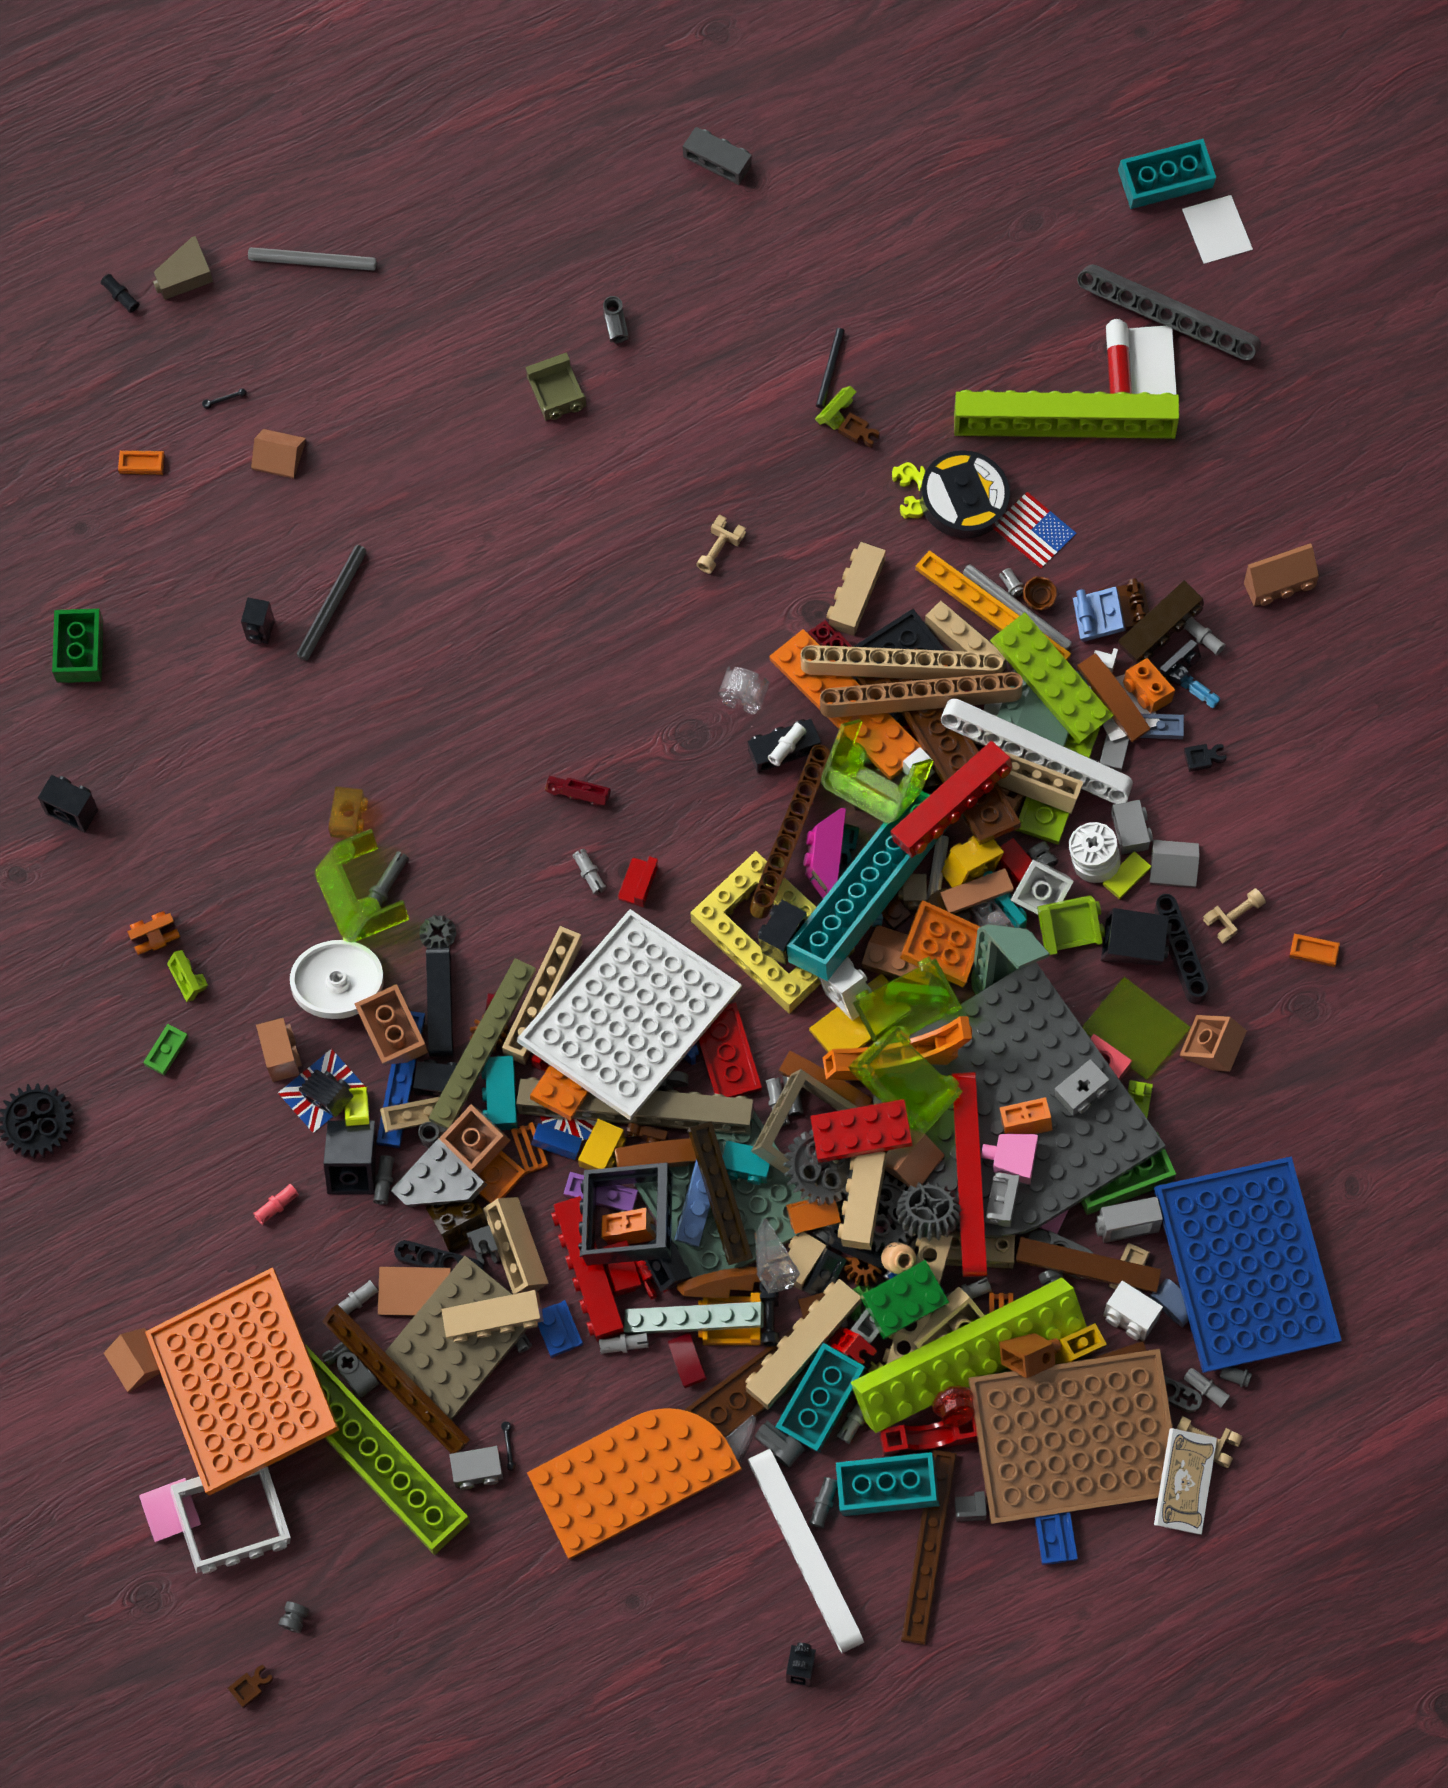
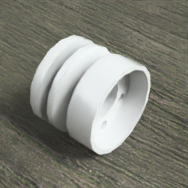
M1094 822L1079 826L1072 833L1069 840V851L1076 874L1083 880L1091 883H1100L1111 879L1120 867V852L1113 830L1107 825Z

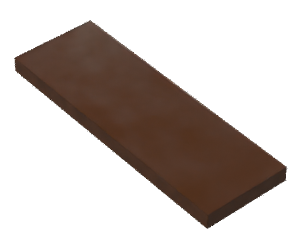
M791 1329V1330L788 1331L786 1334H784L782 1337H780V1338H779V1342H780V1340H781L785 1335H786L787 1337H789V1336L793 1333L794 1330ZM777 1346L767 1347L684 1410L706 1419L721 1432L725 1439H728L766 1410L763 1405L746 1392L747 1383L745 1382L754 1371L756 1373L759 1372L763 1367L761 1363L770 1353L773 1355L779 1348ZM814 1358L775 1402L800 1384Z

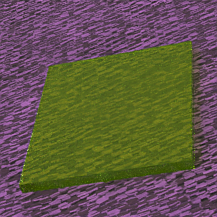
M1125 977L1108 997L1100 1003L1101 1005L1082 1026L1090 1037L1093 1034L1097 1035L1131 1059V1068L1147 1080L1164 1059L1171 1054L1174 1047L1190 1029V1026Z

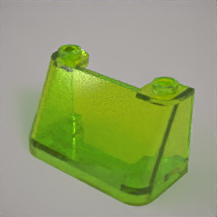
M930 956L917 962L919 967L870 993L866 989L855 995L857 1000L853 1004L875 1046L899 1042L923 1027L946 1017V1013L949 1015L962 1009L958 997L936 958L931 960Z
M893 1026L859 1055L848 1068L882 1103L904 1099L909 1128L920 1133H926L963 1091L958 1087L959 1082L953 1076L948 1075L946 1077L941 1075L910 1044L911 1040L909 1037L911 1034L904 1027Z

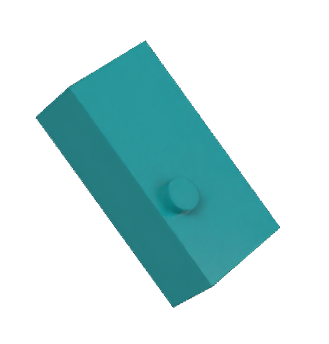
M1204 139L1123 159L1120 161L1118 168L1130 209L1213 188L1216 180Z
M823 1343L775 1427L820 1453L854 1393L851 1382L862 1377L867 1368Z
M932 1452L836 1463L839 1507L843 1516L940 1506L936 1463Z

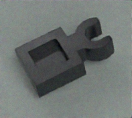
M1207 744L1184 748L1189 772L1211 768V761L1216 763L1225 762L1226 755L1218 756L1216 754L1217 751L1223 750V744H1217L1209 750Z
M844 823L841 847L843 865L851 862L849 850H856L859 827Z

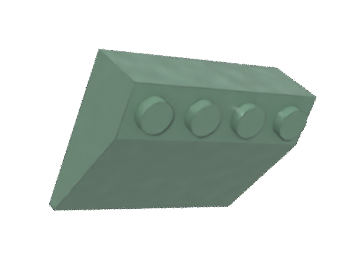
M1076 671L1087 684L1088 681L1085 679V677L1080 672ZM1024 680L1021 698L1014 702L1002 703L997 717L1065 747L1069 736L1068 731Z

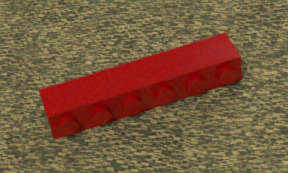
M990 741L890 831L893 841L911 858L916 854H921L933 839H937L943 834L945 828L957 822L965 810L972 808L984 793H989L994 788L995 783L1010 774L1013 768L1010 756L993 741Z
M581 1196L553 1204L555 1212L551 1213L555 1227L560 1226L562 1234L558 1235L561 1247H566L569 1256H565L568 1269H574L576 1275L575 1278H572L576 1292L581 1291L583 1297L582 1300H579L583 1314L588 1313L590 1322L586 1323L590 1336L595 1335L597 1342H599V1339H608L624 1334V1328L603 1264L587 1266L583 1257H580L578 1244L582 1243V1236L579 1232V1222L582 1221L583 1215L580 1212V1201L582 1199Z

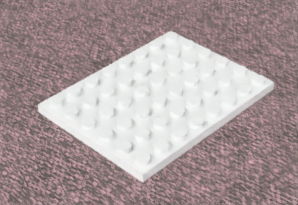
M630 909L517 1038V1042L631 1120L738 994L742 985Z

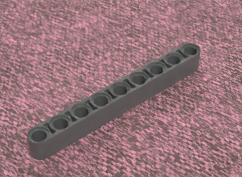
M1091 264L1086 266L1077 277V282L1081 288L1243 360H1250L1261 348V341L1257 336L1097 265ZM1086 273L1092 275L1093 281L1087 278ZM1106 282L1111 283L1113 289H1109L1106 286ZM1125 291L1131 292L1133 298H1129ZM1145 300L1151 301L1153 307L1148 306ZM1165 308L1170 309L1173 315H1168ZM1185 317L1190 318L1193 324H1188ZM1205 326H1209L1213 333L1207 332ZM1225 335H1229L1233 342L1227 341ZM1245 344L1251 345L1253 351L1246 349Z

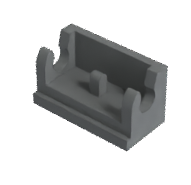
M490 1226L467 1233L470 1247L475 1251L477 1259L482 1265H484L482 1255L487 1252L491 1254V1259L495 1264L501 1262Z

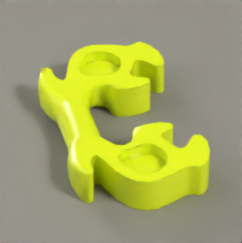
M907 462L893 468L892 480L895 482L900 477L902 479L900 481L901 487L908 486L911 480H915L920 491L926 470L921 466L919 472L912 463ZM914 496L904 498V504H908V507L900 505L901 515L905 519L908 517L921 518L924 513L921 509L920 501L916 500Z

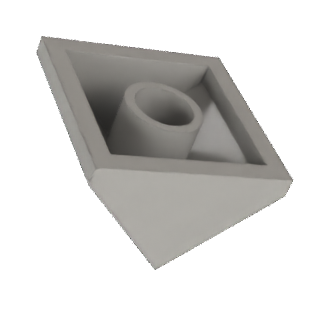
M1153 840L1150 884L1196 888L1199 844Z

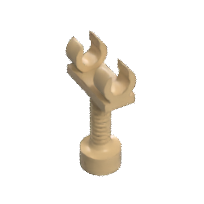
M718 515L711 526V533L719 538L708 555L700 557L696 563L697 567L701 571L711 574L716 567L714 560L726 541L738 547L746 534L745 527L738 525L734 532L731 533L724 529L727 518Z
M1256 888L1247 894L1248 899L1229 912V914L1225 915L1216 906L1204 915L1203 921L1208 926L1219 919L1226 927L1218 933L1217 937L1222 944L1237 934V928L1232 924L1235 919L1250 908L1255 907L1258 909L1266 903L1263 895Z
M1182 1416L1176 1428L1182 1431L1210 1436L1193 1427L1191 1420ZM1226 1428L1221 1439L1216 1441L1213 1462L1229 1468L1233 1458L1220 1452L1223 1444L1227 1441L1231 1445L1238 1447L1243 1437Z

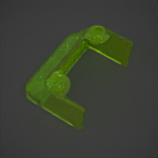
M858 719L841 724L821 776L823 787L885 823L898 820L921 793L933 760L927 759L913 763L909 774L902 778L900 785H897L864 766L867 758L866 750L861 744L855 742L863 721Z
M372 829L337 842L315 869L317 882L342 939L350 943L409 920L403 900L382 909L379 902L373 897L357 900L344 871L343 864L378 849Z

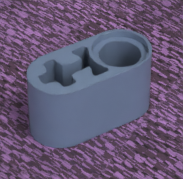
M1166 1278L1158 1286L1157 1293H1152L1150 1298L1163 1306L1162 1311L1176 1324L1184 1327L1189 1319L1181 1289L1170 1279Z

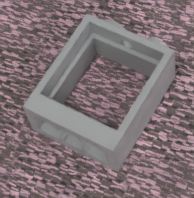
M1153 1197L1102 1207L1095 1223L1098 1237L1102 1236L1103 1243L1159 1232L1163 1218L1158 1198Z

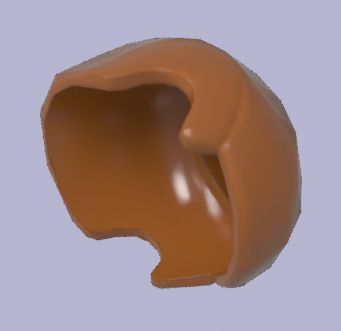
M1035 576L1025 584L1023 589L1024 601L1034 610H1048L1055 604L1057 588L1049 578Z

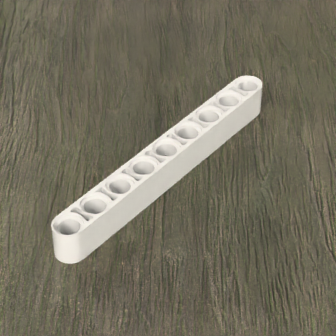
M950 699L947 702L941 716V723L946 728L984 745L993 741L1000 749L1007 753L1083 781L1081 789L1112 803L1127 802L1133 785V781L1129 776L964 701Z
M768 1449L749 1458L748 1462L840 1652L844 1653L863 1644L862 1635L772 1451Z

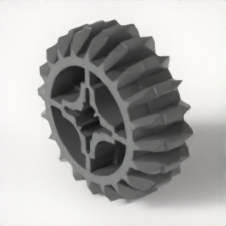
M918 1182L916 1188L910 1186L908 1191H903L897 1202L896 1214L899 1225H902L903 1231H909L911 1237L918 1235L919 1240L926 1237L930 1242L932 1237H935L937 1240H940L941 1235L948 1237L950 1232L955 1231L956 1225L960 1222L959 1212H961L959 1198L955 1197L954 1191L948 1192L947 1186L940 1188L938 1183L933 1186L927 1182L923 1186Z

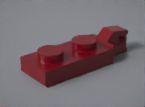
M549 776L545 789L546 792L553 795L562 794L573 800L582 799L589 801L593 805H605L611 793V789L608 787L568 777L564 780Z

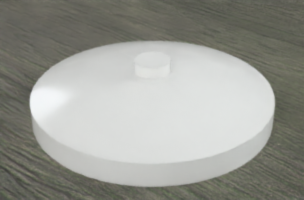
M347 940L327 941L309 948L295 961L290 973L292 995L299 1006L310 1014L328 1019H341L359 1014L354 1003L381 992L384 981L382 966L377 956L367 947Z

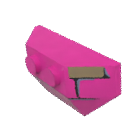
M840 808L818 823L808 832L806 837V845L809 846L808 853L805 854L803 865L806 866L805 875L823 899L838 881L845 808Z

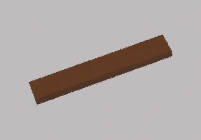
M1023 1237L1020 1238L1015 1261L1118 1286L1121 1281H1124L1136 1290L1153 1294L1157 1293L1161 1269Z

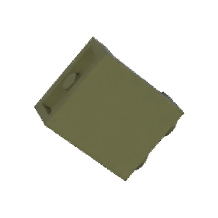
M567 352L526 367L527 379L545 421L558 419L566 413L578 412L583 407H586V397L581 392L572 371Z

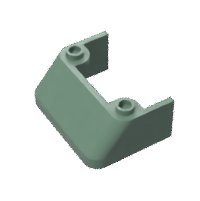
M992 924L979 927L977 930L971 979L972 989L977 995L1015 970L1049 957L1050 953L1040 944L1034 934L1027 929Z

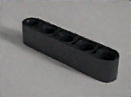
M1162 894L1157 898L1154 912L1158 915L1169 916L1168 923L1179 928L1178 931H1171L1170 936L1166 937V946H1169V954L1187 1000L1192 1004H1200L1206 998L1208 983L1175 897L1170 894ZM1167 904L1171 909L1165 911L1161 909L1160 905ZM1181 945L1184 946L1187 949V951L1179 952L1176 950L1175 947ZM1190 966L1195 972L1187 973L1183 968ZM1198 987L1202 990V993L1195 994L1191 988Z
M450 947L426 948L429 1056H453Z

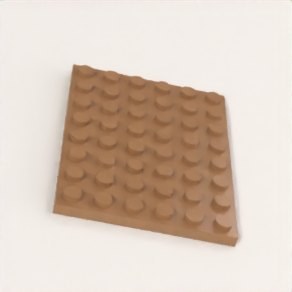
M1160 1349L1056 1364L1029 1378H1025L1014 1371L968 1378L991 1524L1159 1497L1169 1430L1172 1429Z

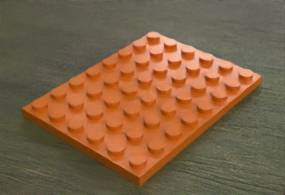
M273 1267L145 1332L207 1495L210 1496L339 1431L278 1275Z

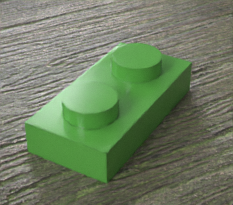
M167 1024L144 1060V1065L165 1076L187 1041L188 1035Z

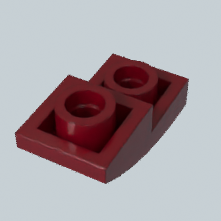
M826 620L807 632L820 646L852 647L840 632L836 633Z
M690 1332L669 1340L668 1344L684 1388L707 1380Z

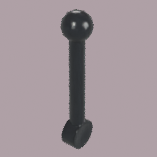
M241 388L238 392L211 401L205 399L202 405L205 409H209L213 404L237 396L244 397L247 392L244 388Z
M505 1421L501 1424V1429L505 1434L508 1463L506 1467L508 1470L513 1471L516 1468V1464L513 1462L509 1430L511 1425Z

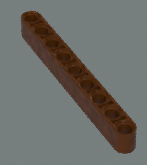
M815 745L809 753L750 905V912L756 918H766L771 912L830 759V750L824 745Z

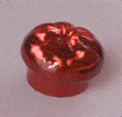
M964 1386L948 1387L936 1395L932 1403L933 1412L940 1416L944 1425L948 1427L964 1425L974 1416L975 1410L972 1405L974 1395L970 1389Z

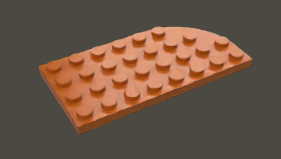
M664 1408L636 1415L532 1469L527 1474L568 1559L571 1560L736 1474L742 1468L728 1441L713 1424L689 1411Z

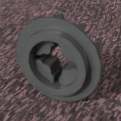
M433 915V917L425 919L422 926H420L419 936L421 942L427 948L450 947L456 938V928L452 920L444 915ZM432 927L437 929L443 928L441 931L443 938L439 937V935L432 936L434 934Z

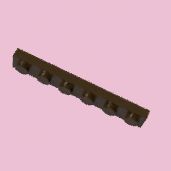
M712 1121L687 1128L728 1266L752 1259V1253Z

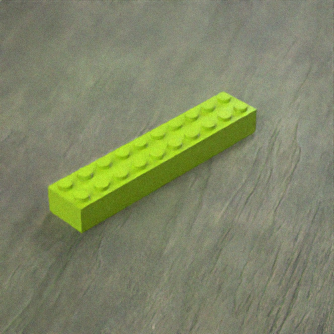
M962 390L961 392H956L954 436L1175 439L1179 421V395L1168 392L1162 394H1150L1148 392H1141L1139 394H1128L1126 392L1106 394L1105 392L1083 393L1080 391L1072 393H1061L1059 391L1039 393L1038 391H1029L1023 393L1013 390L1006 392Z
M1061 1277L852 1381L851 1385L865 1422L877 1433L969 1387L968 1378L995 1374L1007 1368L1001 1364L999 1342L1032 1333L1038 1334L1047 1340L1054 1338L1060 1340L1087 1326L1074 1288Z
M306 1345L339 1428V1431L324 1439L429 1551L435 1555L470 1523L468 1516Z

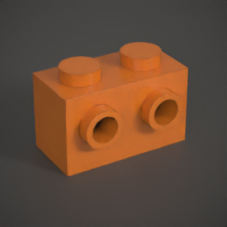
M1148 658L1127 669L1125 672L1124 687L1137 698L1139 705L1143 709L1146 708L1150 713H1153L1172 702L1175 689Z

